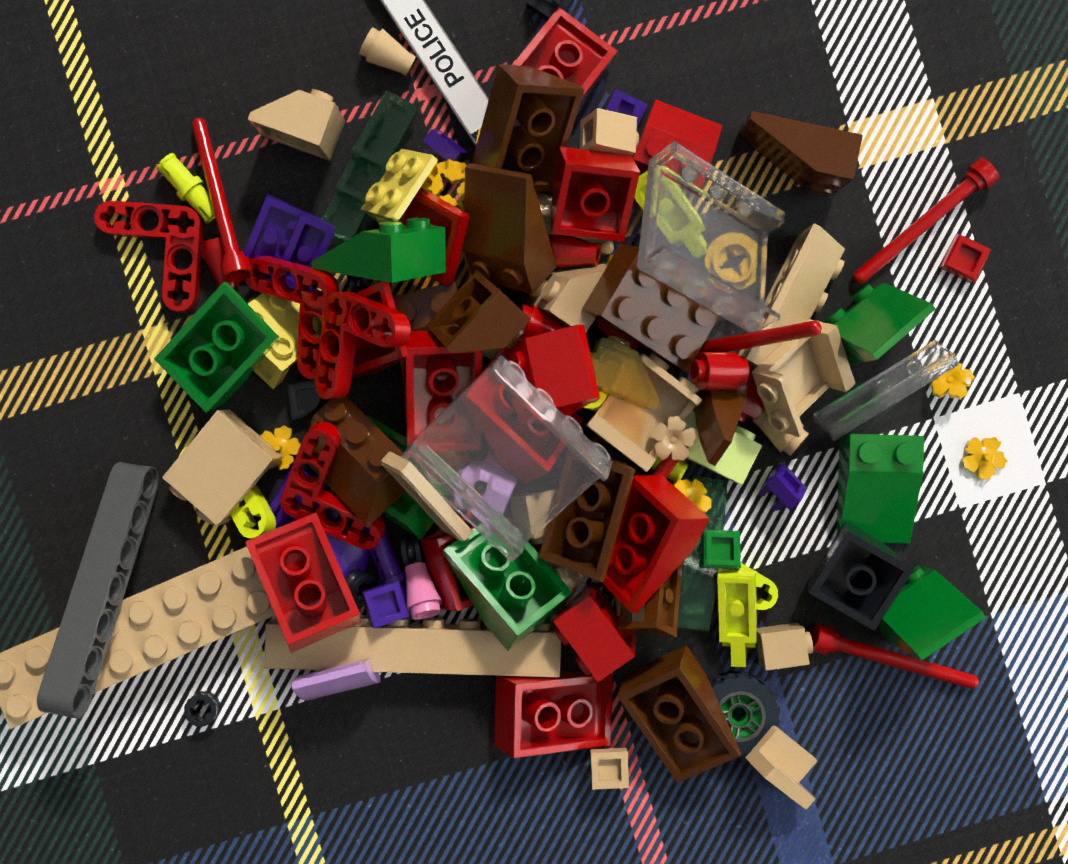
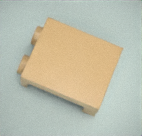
M818 321L822 326L819 335L783 342L752 371L757 386V393L762 399L768 416V422L772 429L780 433L784 432L800 437L804 433L800 416L828 388L847 392L855 385L837 325Z
M653 353L649 357L641 354L604 403L585 425L646 472L656 461L654 445L660 442L650 436L652 428L657 427L660 423L665 424L668 428L670 416H679L680 420L684 421L694 407L698 406L702 401L696 395L699 389L683 376L679 380L675 379L666 372L669 365Z
M230 409L217 410L162 478L170 484L169 489L176 497L184 501L188 500L197 508L196 513L202 520L208 524L219 526L231 520L230 514L264 473L268 469L275 468L284 456L275 451L268 442Z

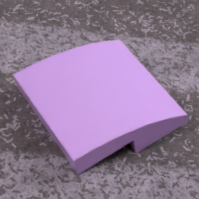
M369 658L297 676L291 681L292 690L299 698L308 701L380 683L381 679L379 672H373Z

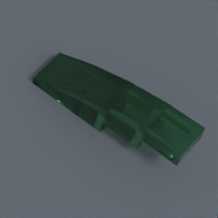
M387 90L352 150V158L335 187L336 193L321 218L336 227L333 235L345 241L356 236L368 215L361 210L366 202V194L375 183L381 180L387 171L386 164L391 156L400 151L419 110L418 106Z
M692 475L689 481L692 482L694 479L702 482L707 490V493L704 495L712 500V508L705 513L710 519L704 530H723L728 481ZM701 537L694 550L682 563L677 627L708 632L719 568H701Z

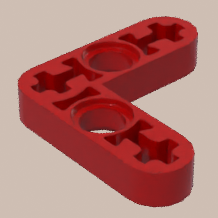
M105 201L101 203L95 210L94 219L97 227L103 232L113 236L166 240L162 284L163 302L169 309L176 312L187 313L193 310L198 304L200 295L201 251H203L202 241L204 239L203 218L194 209L187 206L125 201ZM115 209V213L123 217H131V224L116 221L112 228V224L106 222V216H111ZM146 212H156L159 217L158 226L152 231H145L141 226V217ZM185 215H188V218L194 221V226L188 227L186 233L179 226L168 225V218L174 221H184ZM181 250H188L193 258L192 264L185 270H179L174 264L175 255ZM173 274L182 277L191 276V282L183 280L182 288L183 291L189 293V298L182 300L181 306H179L177 300L172 298L173 293L180 291L181 282L173 279Z
M271 256L251 258L250 263L253 275L245 280L251 289L300 304L297 366L304 377L315 379L320 335L313 328V318L316 316L321 322L323 321L327 297L332 292H339V284L336 278L329 272L312 269L308 266ZM260 272L273 275L271 278L265 279V276ZM288 272L294 276L296 281L294 291L290 290L286 283V274ZM318 284V288L323 290V294L320 290L309 289V286Z
M332 292L329 294L324 307L314 384L318 395L322 399H338L348 394L357 337L384 348L406 345L411 334V326L407 316L398 310L354 292ZM366 310H367L368 315H369V325H368V327H366L365 321H364V320H365V312H366ZM385 324H388V327L392 330L384 329ZM337 338H338V341H339V353H338V354H337V350H336V339H337Z
M317 422L311 426L303 437L281 495V507L286 514L297 520L317 513L325 533L364 550L372 549L378 545L385 532L384 522L379 517L368 527L370 528V534L363 533L364 526L366 525L338 496L323 490L341 444V435L338 429L331 423ZM319 435L326 438V445L320 454L314 452L319 443ZM309 463L314 465L319 471V477L312 478L307 476L302 470V464ZM296 495H300L301 497H303V504H299L298 502H296ZM315 502L320 504L316 512L312 510L316 505ZM332 508L337 510L342 520L339 522L331 521L326 517L324 509ZM350 518L354 520L351 528L346 526Z

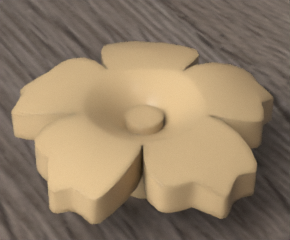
M679 416L669 417L668 428L663 423L653 427L650 436L660 441L654 445L656 456L665 460L671 454L673 460L679 459L684 461L690 456L686 446H693L694 440L697 438L695 429L688 428L683 430L686 423L681 421Z

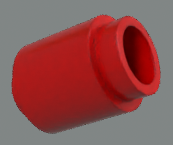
M699 352L690 363L689 375L691 381L695 383L699 390H735L747 383L749 364L745 356H739L736 352Z

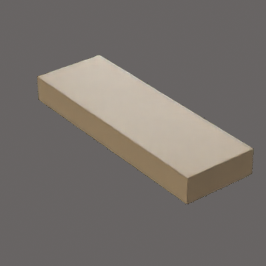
M389 451L381 460L383 467L442 531L460 541H465L473 532L410 461Z

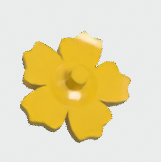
M947 360L944 367L937 365L935 368L930 369L927 379L933 381L931 383L933 396L941 399L948 393L950 398L961 400L964 396H967L966 387H970L971 382L974 380L972 371L969 369L962 370L963 365L956 360Z
M285 425L281 428H275L274 434L265 430L260 435L275 451L284 456L277 464L279 470L290 468V465L295 461L292 455H297L301 445L297 438H291L293 431Z
M973 437L971 440H968L965 452L970 455L962 458L963 468L968 469L970 472H976L979 479L989 480L996 473L994 468H1005V464L1008 462L1004 457V452L997 451L1001 441H998L996 437L983 438L981 441L977 437Z
M678 479L673 485L702 512L706 513L712 508V500L704 495L707 493V490L702 482L694 479L692 482L688 479Z

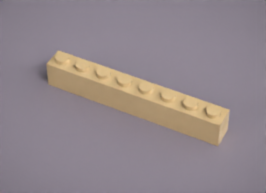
M360 615L361 623L293 653L290 652L278 620L272 619L266 624L264 669L324 670L370 658L373 672L560 677L561 641L554 632V623L550 621H545L509 651L506 650L486 625H481V620L460 619L459 624H444L445 619L428 618L423 619V623H408V618L406 617L374 629L370 625L368 616Z

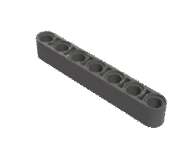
M118 462L110 472L38 691L37 706L41 712L80 719L89 708L158 489L159 474L155 467Z

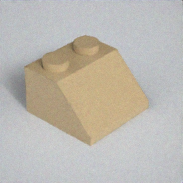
M312 89L311 94L297 90L250 112L248 117L250 123L263 137L330 162L345 124V119L339 111V107L332 102L333 97L316 89Z
M599 263L597 266L584 265L553 270L533 294L529 293L530 296L525 303L530 306L532 304L536 305L568 327L577 324L584 325L585 332H587L595 317L582 308L608 265Z

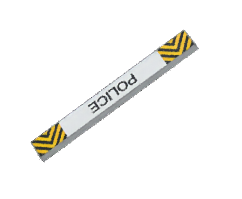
M380 0L476 147L489 100L480 84L424 0Z

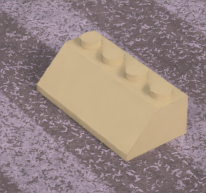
M814 223L797 235L749 333L802 323L810 319L813 312L819 313L828 297L824 290L830 279L836 280L845 262L840 259L845 248L821 226ZM783 342L742 349L738 355L745 356L749 366L755 369Z

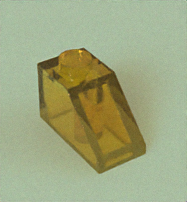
M609 335L608 339L601 338L598 340L591 355L598 391L649 411L657 409L660 400L638 351L630 349L628 341L616 336Z

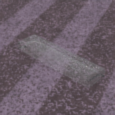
M934 340L814 413L813 416L816 424L835 441L958 366L957 357L937 340Z

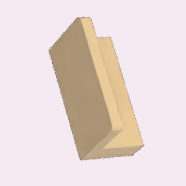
M772 726L745 758L766 780L807 810L816 798L799 782L816 764L817 759L777 726Z

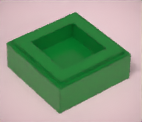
M704 530L701 535V568H741L740 531Z

